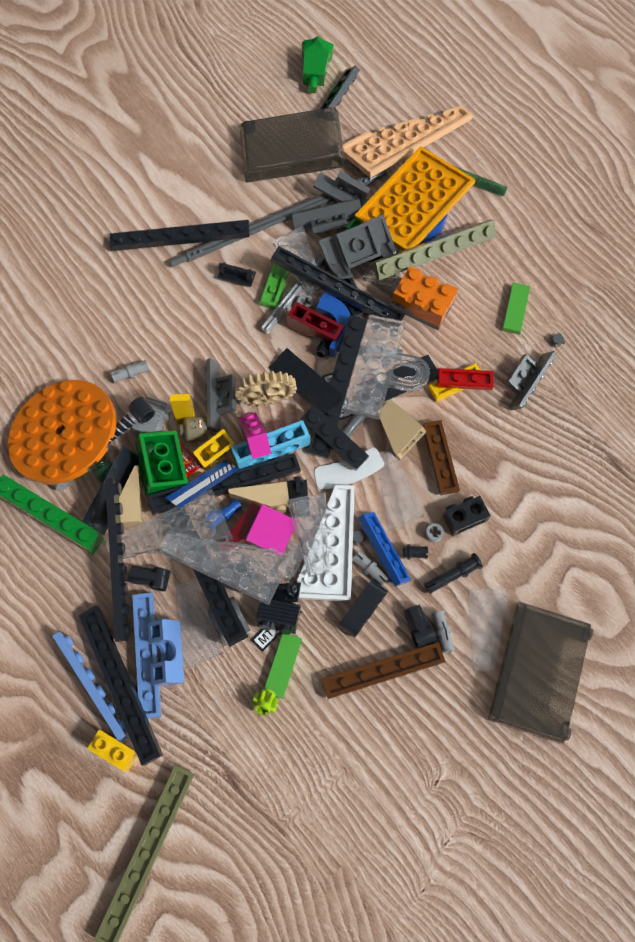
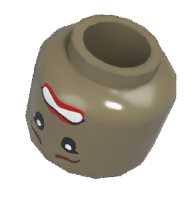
M186 417L183 420V424H179V433L184 436L187 442L202 441L204 436H207V422L203 421L201 417Z

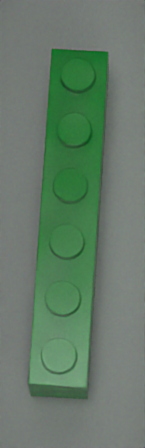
M3 474L0 477V499L94 555L104 540L100 532Z

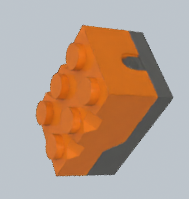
M409 266L403 278H397L391 287L393 294L391 306L405 313V315L439 330L454 304L458 288L448 283L444 285L433 276L427 277L422 274L421 270Z

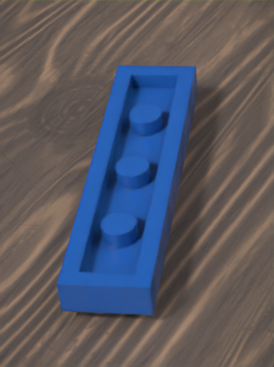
M375 512L362 514L358 517L362 529L370 539L372 547L376 550L380 562L384 565L394 586H400L411 581Z

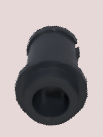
M322 339L315 348V354L320 358L327 356L332 341Z
M410 544L403 546V558H407V560H410V558H428V555H426L428 554V546H411Z

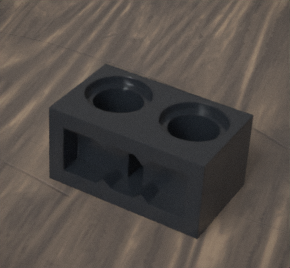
M470 496L459 505L454 503L446 507L443 518L452 536L483 524L491 517L481 496L475 498ZM471 507L476 508L479 513H478V514L472 513V512L470 511V508H471ZM458 515L462 521H455L452 516Z

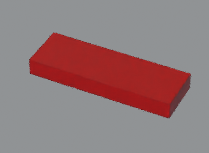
M438 368L437 387L493 390L494 375L493 371Z

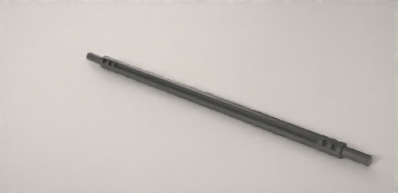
M385 169L371 178L365 175L356 179V181L368 186L373 181L387 176V171ZM323 193L250 224V236L292 218L293 213L314 209L335 199ZM244 238L210 241L186 251L184 255L174 258L169 262L172 267L186 261L190 262Z

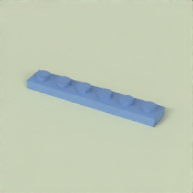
M153 592L132 595L138 697L147 718L162 717L160 686H151L150 665L158 663L157 645L149 644L148 623L155 621Z
M59 631L53 635L54 640L117 740L120 742L125 741L129 736L123 721H119L115 715L118 711L112 702L107 703L104 698L107 694L102 686H97L93 681L96 677L90 668L86 669L83 665L85 659L81 653L74 651L72 647L74 642L71 637Z

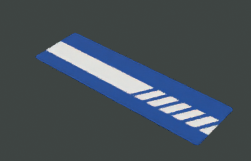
M224 460L166 497V499L181 508L238 471L239 468Z

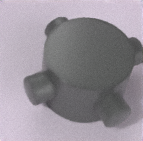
M561 333L550 336L554 347L565 344Z
M360 529L353 533V543L355 546H358L363 541L366 542V538Z

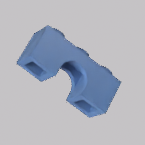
M160 619L148 623L149 644L157 645L162 654L160 662L150 665L151 686H173L184 683L180 621Z

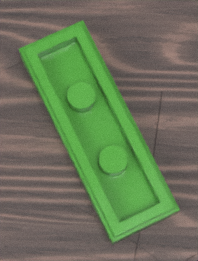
M274 263L272 264L259 302L260 306L271 309L276 308L279 304L289 271Z
M513 282L502 331L520 335L530 286Z
M282 634L264 688L272 690L278 698H284L302 638Z

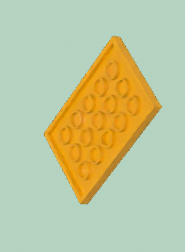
M420 146L354 216L361 223H364L384 214L394 245L404 251L417 246L475 184V179Z

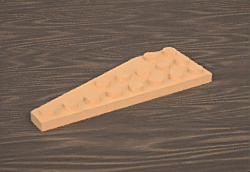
M459 106L444 110L440 115L434 116L430 114L425 119L415 118L397 123L389 129L382 127L379 128L378 132H364L339 146V153L371 178L413 154L420 146L425 147L470 121L472 113Z

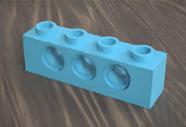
M302 420L267 433L272 454L252 459L247 441L234 445L231 449L236 465L241 469L309 446L310 435Z

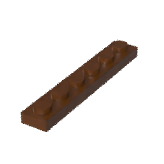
M438 642L328 676L321 680L327 700L434 667L446 661Z

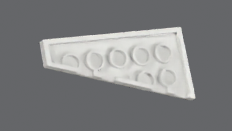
M335 485L297 579V582H301L299 599L351 601L355 486Z

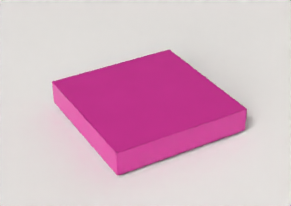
M262 504L245 541L278 557H282L298 521Z

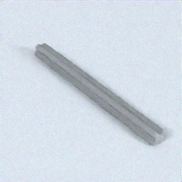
M319 252L311 262L319 268L323 265L322 260H324L322 252ZM300 277L261 325L262 332L270 333L309 282Z

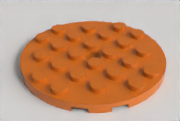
M66 380L45 387L23 405L11 425L8 436V453L12 464L27 479L41 482L45 485L61 484L80 477L88 471L87 468L95 461L99 462L108 450L106 447L110 439H113L116 430V411L114 405L100 387L88 381ZM62 427L65 428L61 434H57L62 429Z

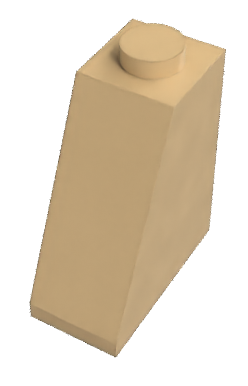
M391 399L380 406L378 415L394 453L399 459H402L426 431L423 426Z

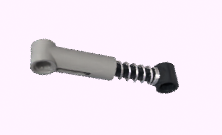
M138 397L133 400L128 407L129 412H127L126 416H122L120 421L117 420L118 423H116L114 437L110 439L106 447L108 450L109 444L114 443L116 438L119 439L120 435L125 434L126 430H130L132 425L135 426L137 423L143 424L153 418L155 410L144 397ZM73 480L54 484L53 486L57 491H61L70 486Z

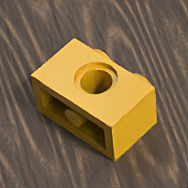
M223 429L192 452V454L201 463L202 467L205 468L234 446L235 443Z
M100 729L87 748L124 772L129 771L137 758L134 749Z

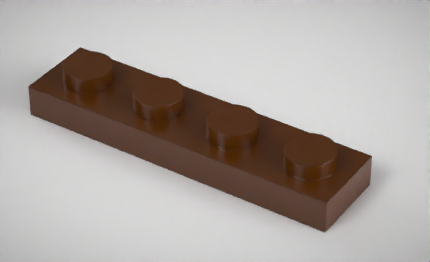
M442 420L423 423L422 426L426 431L424 435L440 496L459 492L460 488Z

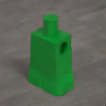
M319 36L302 42V57L304 59L303 84L308 85L307 90L310 93H316L318 86H324L328 64L332 60L334 45L322 40Z

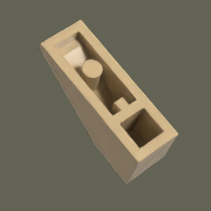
M134 466L119 497V503H122L123 514L120 515L124 528L143 527L142 476L139 466Z
M287 482L228 489L230 499L234 500L236 498L239 502L251 505L252 502L259 506L264 504L280 513L290 510Z

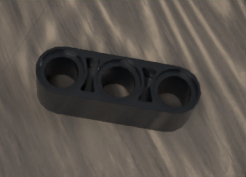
M371 580L338 626L355 638L384 599L388 590L374 580Z

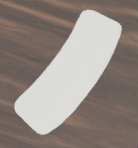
M371 448L365 451L369 458L357 471L345 461L319 466L315 469L317 487L319 489H332L335 485H348L357 482L384 466V461L378 450Z

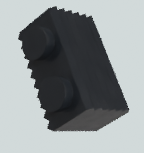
M261 597L255 618L256 626L265 631L273 629L285 635L296 634L301 605Z

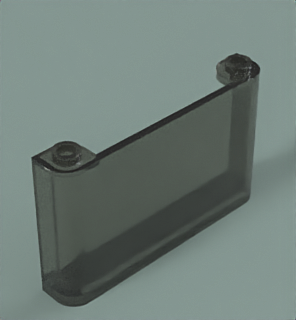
M328 107L250 120L240 124L246 183L346 167L339 114L336 108Z
M519 601L516 604L487 720L557 744H563L565 740L568 741L571 736V728L569 726L588 640H591L594 631L591 628V624Z

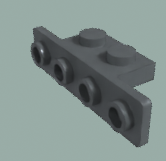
M339 172L336 180L319 173L313 185V188L338 202L359 198L362 208L368 201L366 196L370 188L342 172Z
M357 198L293 213L292 219L295 231L311 227L313 234H324L332 229L341 230L348 226L346 219L354 218V215L361 209L360 200Z
M555 351L544 353L538 363L527 354L522 355L504 382L517 394L508 407L510 410L522 409L526 405V400L535 391V386L544 377L546 369L553 363V358L557 354Z
M209 358L207 359L206 422L210 429L220 432V415L236 411V377L232 374L220 377V365Z

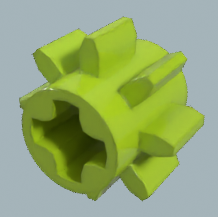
M262 689L260 693L255 692L252 706L255 707L254 710L259 715L267 716L270 712L275 713L279 699L275 698L276 695L272 690Z

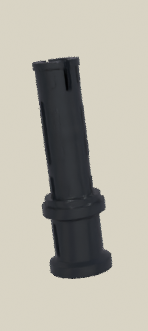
M472 553L471 557L462 562L458 561L452 569L425 582L424 586L426 589L428 588V593L432 594L461 576L466 578L472 571L482 569L483 565L477 554Z

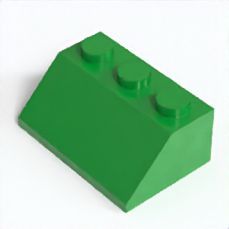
M177 430L139 434L135 447L145 495L188 484Z

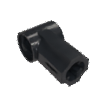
M132 565L128 574V582L165 592L171 571L160 567H153L151 569Z
M420 604L404 610V615L411 628L412 639L417 648L437 641L435 631L431 624H428Z

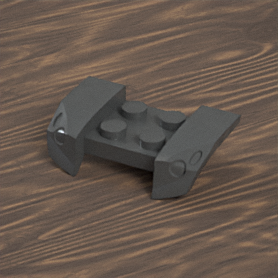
M384 214L318 241L330 272L340 279L353 278L350 271L352 267L379 256L382 259L397 253Z

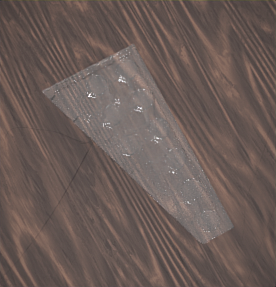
M212 489L181 508L176 506L125 531L122 535V543L124 542L126 549L123 559L136 557L137 554L142 553L153 554L159 550L170 551L193 547L199 543H215L216 540L221 539L232 540V534ZM107 540L105 543L109 552V540Z
M167 532L158 547V552L267 605L270 604L294 554L291 551L286 553L272 548L267 550L257 548L254 545L229 541L218 542L213 541L211 538L200 539L194 538L192 535Z

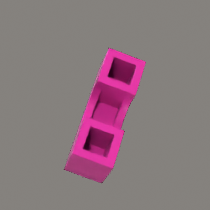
M247 412L238 417L243 438L247 441L252 459L272 454L267 433L257 413Z

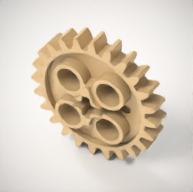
M266 371L263 374L256 373V376L249 375V378H242L243 381H238V384L235 385V396L237 400H240V403L245 402V405L250 403L251 406L255 404L258 406L265 404L267 406L269 403L275 405V402L282 403V400H288V397H293V394H296L295 378H292V375L288 376V373H274V371L269 374Z

